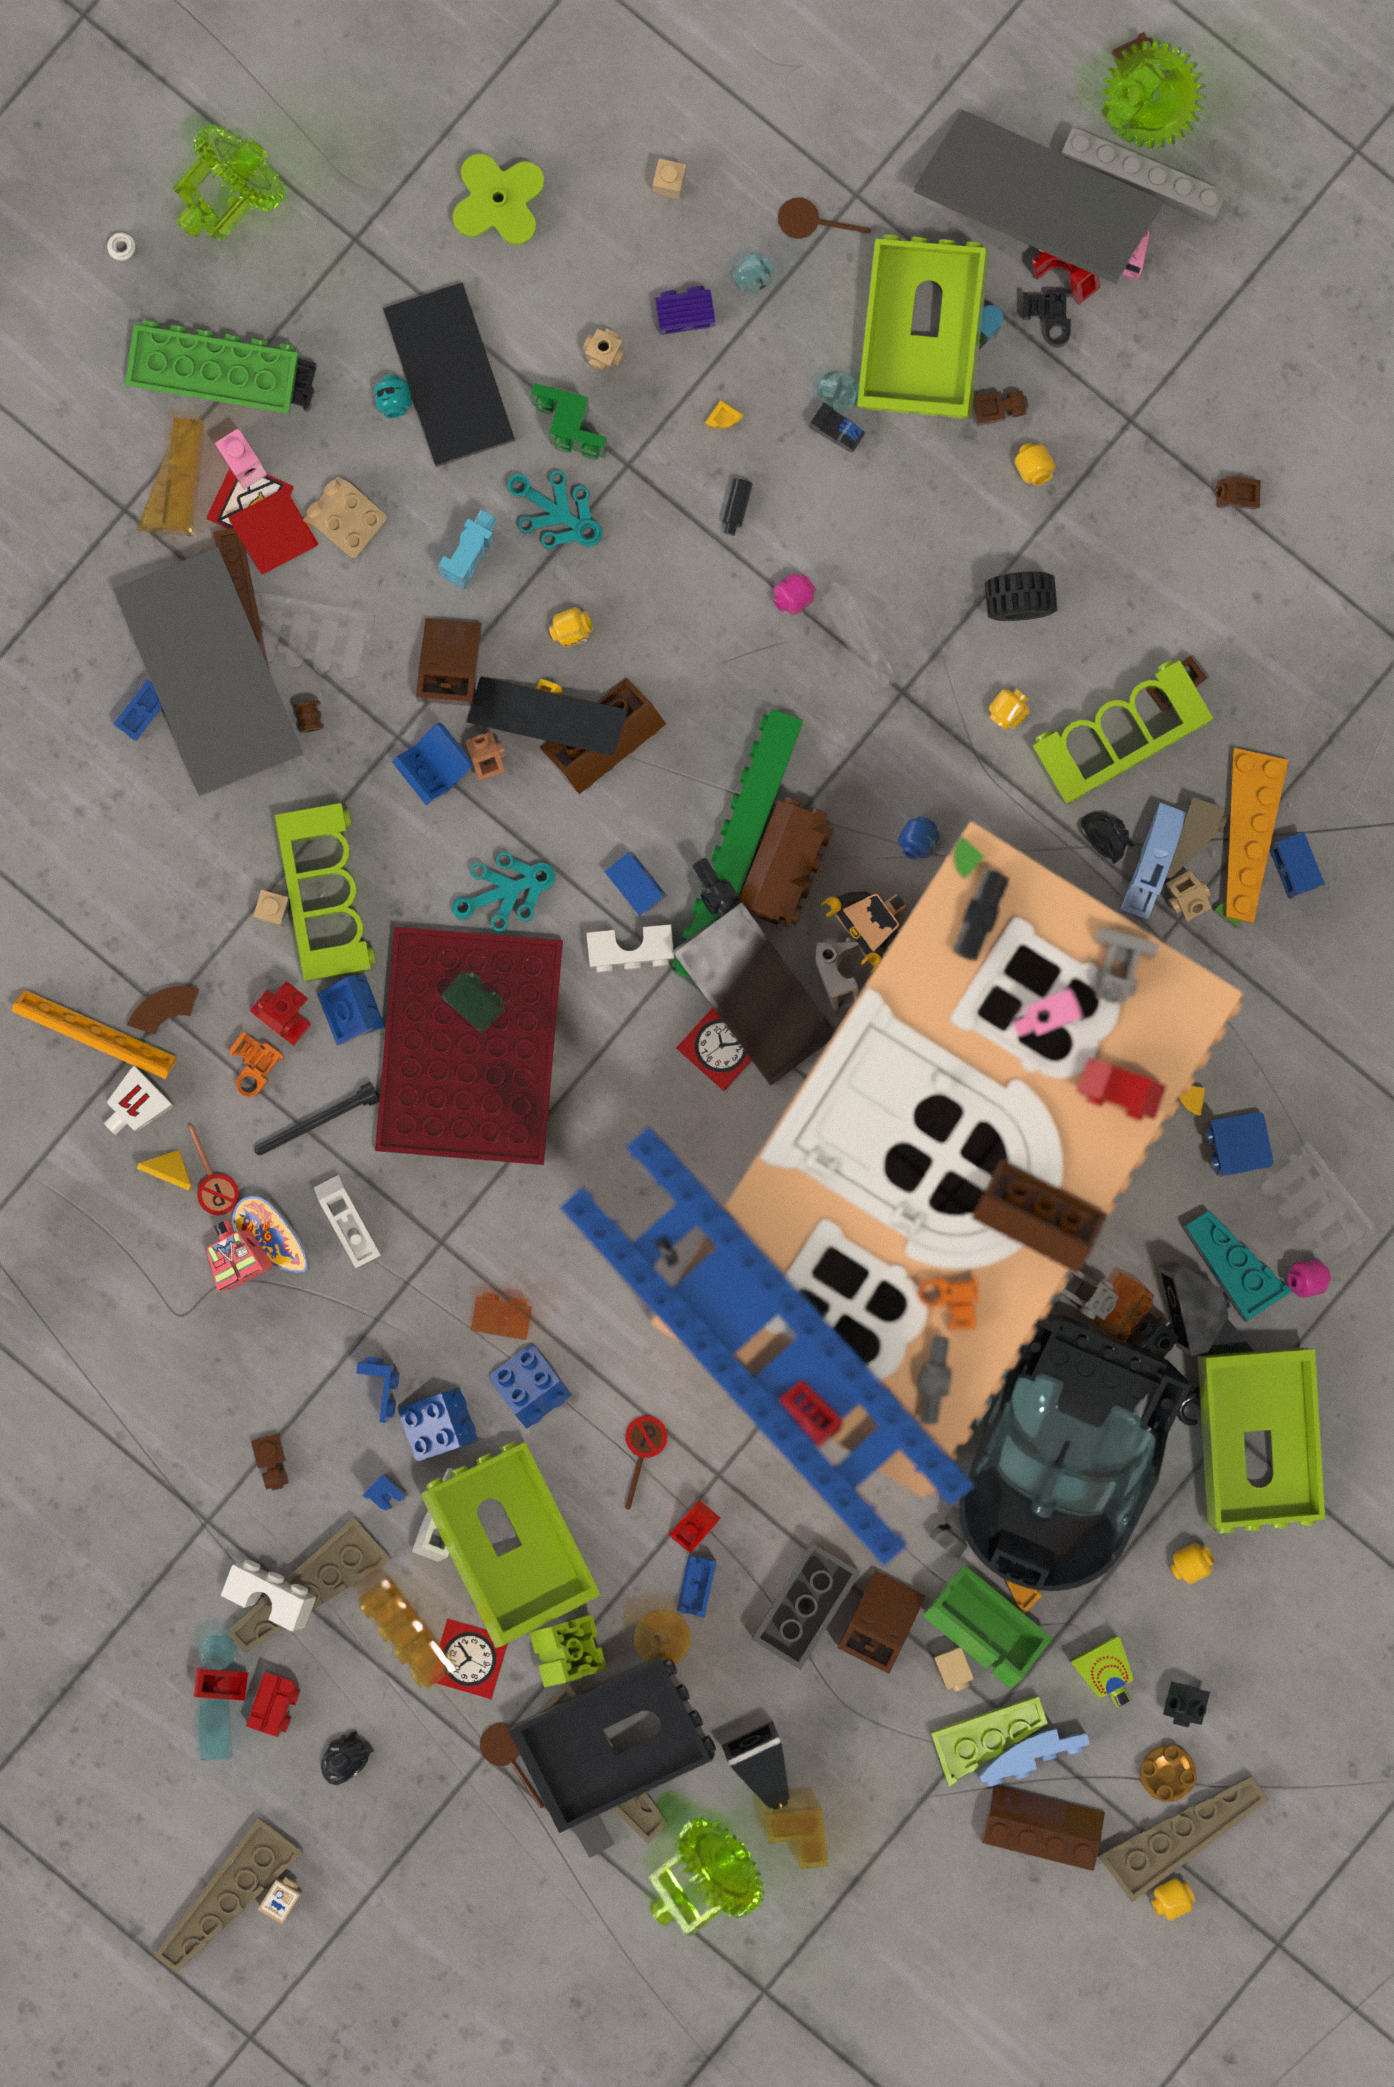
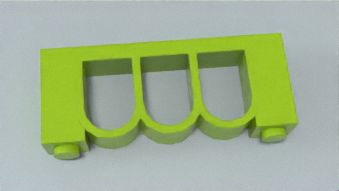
M1171 659L1158 667L1159 672L1155 674L1157 680H1147L1137 685L1130 695L1129 703L1123 700H1113L1105 703L1099 708L1095 716V723L1089 720H1078L1068 725L1061 737L1057 731L1052 734L1048 730L1035 738L1037 743L1033 745V748L1066 805L1214 721L1213 716L1180 660L1174 663ZM1148 688L1161 690L1167 696L1182 722L1181 725L1155 740L1152 738L1135 707L1138 694ZM1113 708L1127 710L1133 716L1148 742L1145 746L1120 760L1101 728V720L1104 714ZM1079 728L1093 730L1099 736L1114 762L1086 780L1067 748L1069 735Z
M342 803L275 815L304 981L309 983L373 971L371 964H376L374 947L368 948V943L363 941L365 926L361 917L351 909L358 898V887L354 878L345 871L351 860V848L343 836L348 834L347 826H352L349 809L344 810ZM321 838H335L342 843L344 854L337 865L330 868L298 873L294 843ZM331 876H340L349 882L350 895L343 904L305 912L300 882ZM334 915H348L355 919L357 934L350 943L312 951L307 920Z

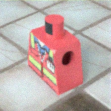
M229 1220L214 1226L219 1242L209 1246L207 1254L218 1292L232 1290L274 1268L273 1263L250 1230L235 1233Z

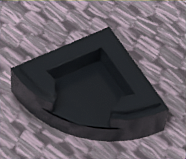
M663 1236L656 1241L658 1249L669 1268L680 1262L681 1259L668 1237Z

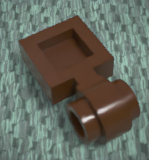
M1001 391L974 396L973 402L978 426L1005 421L1004 411L1010 413V417L1026 415V409L1029 408L1027 396L1023 395V391L1008 393L1006 395L1007 399L1002 401Z
M280 1434L252 1440L251 1443L257 1467L263 1468L268 1466L267 1472L262 1473L266 1490L272 1489V1491L284 1488V1485L289 1484L285 1468L279 1469L277 1466L278 1463L286 1461Z

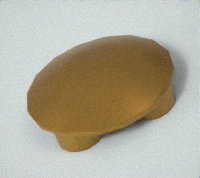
M1162 1745L1152 1749L1144 1757L1140 1767V1780L1144 1789L1151 1797L1162 1802H1175L1184 1798L1192 1790L1197 1781L1196 1767L1193 1759L1185 1750L1175 1745Z

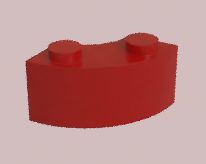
M1088 1058L1077 1092L1087 1096V1103L1098 1107H1103L1105 1103L1126 1111V1117L1142 1122L1143 1117L1156 1119L1167 1086L1154 1079L1127 1071L1113 1064Z

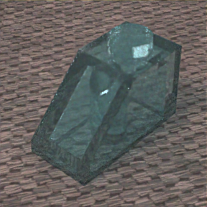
M229 1700L200 1701L199 1739L201 1761L230 1759L233 1756Z

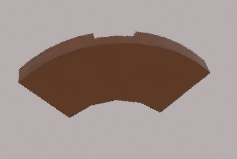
M179 986L155 992L135 1009L127 1025L156 1034L160 1025L169 1018L179 1015L191 1017L199 989Z

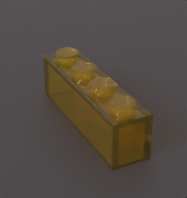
M174 417L172 437L137 531L193 537L205 425L202 420Z
M389 1577L384 1578L359 1598L362 1602L359 1605L361 1611L368 1619L373 1617L379 1624L376 1628L377 1632L385 1642L391 1640L397 1648L393 1651L403 1665L406 1662L413 1669L410 1675L420 1688L425 1685L429 1689L456 1668L455 1664Z

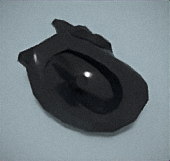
M1093 812L1087 814L1080 822V828L1089 843L1099 854L1111 859L1113 864L1117 863L1124 856L1126 845L1133 846L1132 840L1129 838V831L1125 829L1123 821L1108 813Z
M357 1731L351 1732L348 1735H341L338 1739L331 1741L323 1755L321 1771L329 1784L339 1785L356 1776L367 1764L370 1753L374 1752L373 1747L369 1743L362 1742L355 1737Z

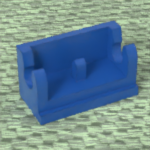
M147 679L113 724L114 727L135 741L138 740L162 708L152 682Z
M1304 832L1280 840L1270 846L1269 851L1289 899L1325 884Z
M633 852L626 853L604 871L639 916L649 911L668 896Z
M385 1473L362 1496L366 1499L370 1498L379 1508L388 1510L392 1506L387 1501L394 1498L400 1502L408 1494Z
M688 1555L677 1611L705 1618L716 1560Z

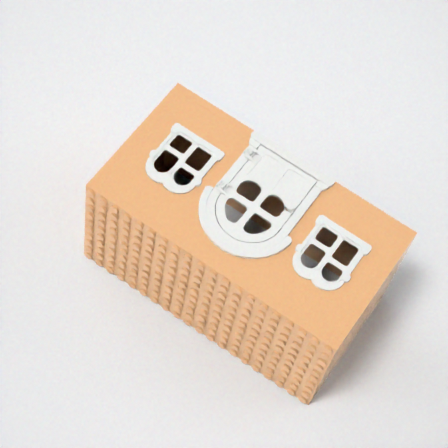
M970 821L960 839L963 837L984 858L963 879L957 872L954 860L955 848L958 842L956 843L724 1207L799 1290L807 1288L830 1303V1310L825 1319L832 1327L842 1314H848L878 1335L881 1341L880 1354L873 1362L867 1365L953 1460L957 1457L953 1453L957 1445H964L973 1432L969 1428L974 1419L980 1420L989 1405L985 1401L989 1394L996 1395L1004 1383L1005 1379L1001 1378V1375L1006 1369L1012 1370L1021 1356L1017 1352L1020 1345L1028 1344L1037 1329L1033 1327L1034 1323L1038 1319H1044L1053 1305L1049 1302L1051 1296L1060 1294L1069 1280L1065 1277V1274L1069 1271L1068 1268L971 1219L973 1213L962 1216H949L937 1213L929 1207L928 1200L947 1171H955L985 1191L992 1176L960 1156V1149L979 1121L989 1122L1001 1135L1007 1149L1010 1164L1107 1213L1106 1218H1108L1117 1204L1112 1201L1113 1198L1124 1193L1132 1180V1177L1128 1176L1129 1173L1139 1168L1147 1157L1148 1152L1144 1151V1149L1148 1145L1153 1144V1142L1155 1143L1164 1129V1127L1160 1126L1161 1122L1172 1117L1180 1104L1176 1099L1185 1092L1187 1093L1195 1081L1196 1077L1192 1076V1073L1205 1065L1212 1053L1208 1049L1213 1044L1215 1045L1219 1042L1226 1032L1227 1027L1223 1024L1228 1022L1229 1019L1231 1020L1232 1017H1235L1243 1005V1002L1239 1000L1243 994L1242 992L972 821ZM985 870H993L1003 874L1010 880L999 905L1000 911L991 933H988L977 962L969 961L954 954L953 949L964 924L962 921L971 898L975 897ZM1101 927L1159 944L1157 953L1152 959L1139 956L1133 979L1138 980L1134 998L1128 997L1125 1005L1111 1004L1099 998L1098 1010L1091 1018L1076 1020L1063 1026L1071 1034L1073 1048L1068 1057L1061 1061L1051 1062L1020 1044L1013 1022L1008 1030L1000 1031L977 1015L979 1007L993 986L1003 988L1022 1001V1008L1015 1019L1028 1014L1026 1007L1063 992L1073 978L1082 980L1097 992L1098 987L1093 986L1097 970L1103 969L1108 947L1094 943L1097 931ZM1021 944L1028 946L1061 968L1060 976L1044 998L1036 996L1004 975L1003 970ZM1113 961L1110 974L1113 977L1125 979L1128 965ZM1048 1010L1041 1012L1048 1018H1051ZM1088 1058L1113 1064L1127 1071L1154 1079L1167 1086L1156 1119L1143 1117L1142 1122L1126 1117V1111L1105 1103L1103 1107L1087 1103V1096L1077 1092ZM930 1095H946L959 1103L964 1109L961 1121L944 1144L934 1141L919 1131L914 1125L913 1112L916 1105ZM900 1142L914 1145L930 1155L933 1160L928 1173L913 1193L903 1192L892 1185L885 1176V1155L891 1146ZM707 1236L675 1285L717 1248ZM829 1246H833L865 1266L870 1272L869 1277L853 1300L845 1299L815 1280L811 1275L816 1263ZM974 1276L978 1279L979 1301L976 1305H974V1300H971L972 1306H975L976 1329L949 1331V1321H952V1311H948L950 1303L948 1302L947 1307L930 1308L924 1306L918 1298L919 1287L924 1281L929 1279L946 1278V1283L972 1281ZM882 1280H886L899 1288L907 1298L908 1308L905 1315L894 1323L880 1321L865 1311L864 1306ZM928 1285L923 1290V1296L929 1302L937 1301L940 1298V1290L935 1285ZM655 1315L650 1324L684 1346L658 1316ZM777 1315L736 1352V1357L751 1374L757 1375L798 1336ZM966 1321V1322H953V1323H954V1325H957V1324H969V1321ZM944 1336L950 1340L946 1366L952 1369L949 1395L941 1398L937 1425H929L920 1421L924 1394L918 1392L920 1369L924 1363L928 1364L932 1337ZM858 1405L842 1419L844 1421L842 1429L831 1441L851 1453L879 1426ZM900 1449L877 1469L922 1498L926 1494L932 1496L936 1491V1488L920 1471L917 1473L914 1470L915 1465Z

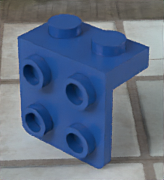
M442 723L435 724L415 746L401 753L392 761L426 806L448 793L473 767L471 759Z
M1262 1112L1224 1119L1220 1118L1207 1122L1208 1127L1205 1128L1208 1144H1212L1214 1155H1211V1164L1213 1171H1218L1219 1177L1268 1168L1273 1165V1155L1265 1117Z
M533 1344L528 1345L489 1376L492 1384L526 1429L540 1422L543 1416L554 1408L561 1406L572 1395Z
M365 1357V1362H358L356 1374L385 1377L380 1422L387 1423L389 1417L395 1416L396 1400H391L392 1390L398 1389L400 1372L395 1371V1365L383 1364L384 1358Z
M460 1387L407 1405L399 1410L414 1458L417 1461H422L478 1441L476 1428L471 1421L466 1406V1399L462 1395Z

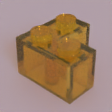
M822 1806L765 1812L768 1844L797 1841L800 1870L828 1867Z

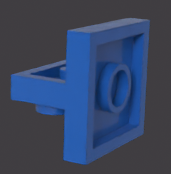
M366 975L346 977L317 993L337 1046L385 1027Z

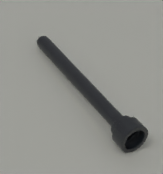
M370 1081L360 1086L361 1089L356 1091L357 1094L256 1145L254 1148L255 1154L261 1156L362 1104L363 1106L368 1104L372 1106L378 1103L379 1096Z

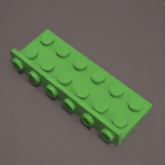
M143 320L142 325L134 324L125 386L290 414L298 358L302 356V352L295 351L294 345L279 343L278 348L269 347L268 341L254 338L251 339V343L240 342L241 336L224 334V339L213 337V331L197 329V333L193 334L186 332L187 327L170 324L169 329L159 328V322Z

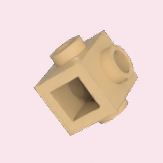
M597 329L594 336L589 334L583 345V349L586 350L585 360L588 361V365L596 370L603 371L604 369L608 372H611L614 365L618 366L625 353L622 350L623 343L619 339L620 335L609 329H605L604 332ZM600 344H603L609 348L606 351H600L598 347Z
M1191 870L1166 883L1172 897L1168 900L1172 910L1176 915L1181 913L1187 922L1211 909L1207 898L1211 896L1208 887L1204 881L1200 882Z

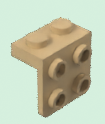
M337 477L327 484L322 497L308 508L307 515L303 519L310 527L326 536L347 556L355 558L386 521V514L350 482Z

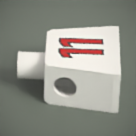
M133 1066L107 1101L115 1113L104 1124L115 1135L127 1124L134 1131L138 1132L172 1109L174 1105L137 1067Z

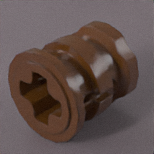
M319 700L306 701L293 706V709L298 710L299 713L296 716L297 722L301 723L299 733H310L324 729V724L320 723L319 720L322 718L321 711L317 710V707L321 704Z

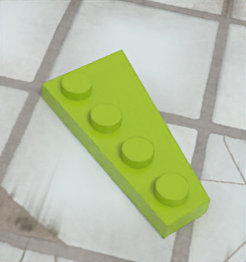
M1038 1695L930 1731L948 1786L953 1785L962 1776L978 1769L981 1764L992 1757L995 1758L1003 1750L1014 1743L1020 1742L1048 1724L1040 1698Z

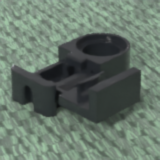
M1047 290L1045 297L1044 295L1024 292L1023 320H1031V317H1040V320L1046 318V342L1055 348L1066 345L1071 335V319H1066V297H1070L1071 292L1069 290ZM1053 327H1061L1064 329L1066 337L1061 341H1055L1050 337V330Z
M298 358V365L310 369L297 367L292 404L302 406L304 411L308 412L311 408V399L315 394L312 383L317 364Z

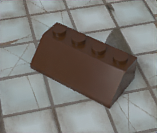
M625 678L596 702L628 710L614 756L549 741L540 747L546 757L578 794L591 787L600 777L612 770L615 765L633 753L642 743L666 725L653 704L628 678Z
M1001 1159L971 1219L1051 1259L1063 1267L1079 1273L1095 1245L1108 1214Z
M994 1785L981 1835V1842L1094 1871L1101 1843L1105 1812Z

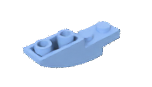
M1159 802L1121 910L1145 919L1149 918L1157 895H1160L1174 856L1186 816L1185 811Z
M1055 1727L1039 1731L1018 1743H1014L996 1756L979 1774V1779L981 1783L987 1782L988 1786L1003 1783L1004 1777L1014 1775L1015 1779L1032 1776L1031 1771L1037 1770L1034 1758L1039 1757L1040 1761H1047L1057 1758L1056 1753L1067 1750L1068 1755L1083 1752L1084 1746L1090 1745L1088 1735L1084 1731L1059 1738Z

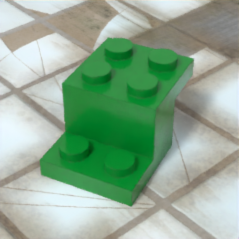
M534 383L531 392L533 405L537 406V410L544 413L552 414L553 410L555 411L549 432L551 444L555 445V449L566 453H571V450L582 452L583 457L592 460H598V457L605 458L608 449L607 437L584 431L590 409L588 397Z

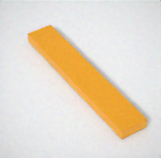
M27 990L22 991L11 1010L16 1014L165 1080L177 1061V1057Z

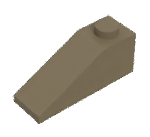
M1195 797L1190 800L1176 850L1165 878L1166 881H1169L1216 835L1217 831L1222 833L1227 817L1223 816L1225 808Z

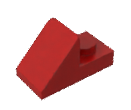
M698 1500L669 1536L691 1553L721 1517L702 1501Z
M211 1667L197 1668L193 1697L245 1701L249 1672L222 1670Z

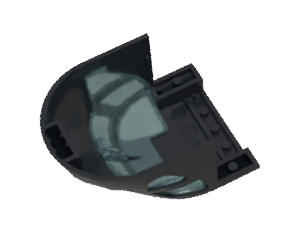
M1046 1315L1044 1319L1036 1320L1033 1325L1037 1329L1028 1344L1020 1345L1017 1352L1021 1356L1012 1370L1010 1369L1007 1372L1000 1395L992 1410L984 1435L967 1474L974 1482V1486L960 1498L959 1516L964 1536L970 1548L992 1572L1022 1587L1042 1591H1061L1077 1588L1098 1579L1120 1558L1159 1480L1168 1433L1192 1383L1165 1358L1065 1315Z

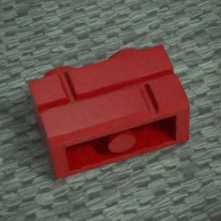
M266 1670L263 1674L246 1727L274 1737H279L281 1731L286 1733L292 1718L287 1713L291 1704L296 1706L301 1689L296 1688L298 1681Z

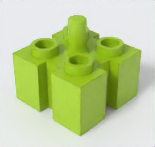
M592 1614L569 1619L529 1632L535 1654L539 1653V1658L543 1662V1664L538 1666L544 1687L567 1683L607 1669L602 1648H596L593 1638L597 1637L598 1633Z

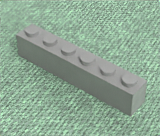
M1072 127L1061 155L1163 200L1162 204L1211 225L1214 224L1227 194L1222 189L1075 127Z

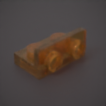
M1119 1273L1112 1284L1115 1286L1112 1291L1119 1296L1115 1308L1107 1315L1105 1320L1097 1316L1094 1320H1089L1116 1338L1126 1342L1127 1338L1137 1328V1323L1142 1315L1148 1313L1151 1309L1154 1295L1147 1288Z
M484 1292L482 1298L476 1297L471 1331L527 1340L533 1308L527 1306L528 1300L511 1297L510 1303L499 1301L500 1295Z

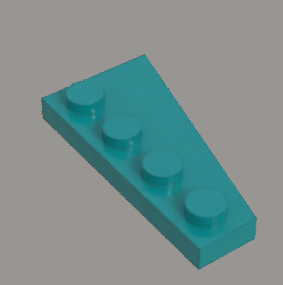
M1209 1211L1183 1227L1244 1322L1292 1292L1286 1284L1284 1285L1275 1276L1271 1269L1267 1266L1265 1267L1254 1256L1255 1254L1247 1247H1244L1235 1238V1235Z

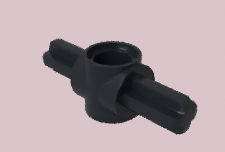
M702 858L693 864V869L704 886L700 894L701 899L712 915H721L737 903L738 896L735 889L727 879H718L708 859Z

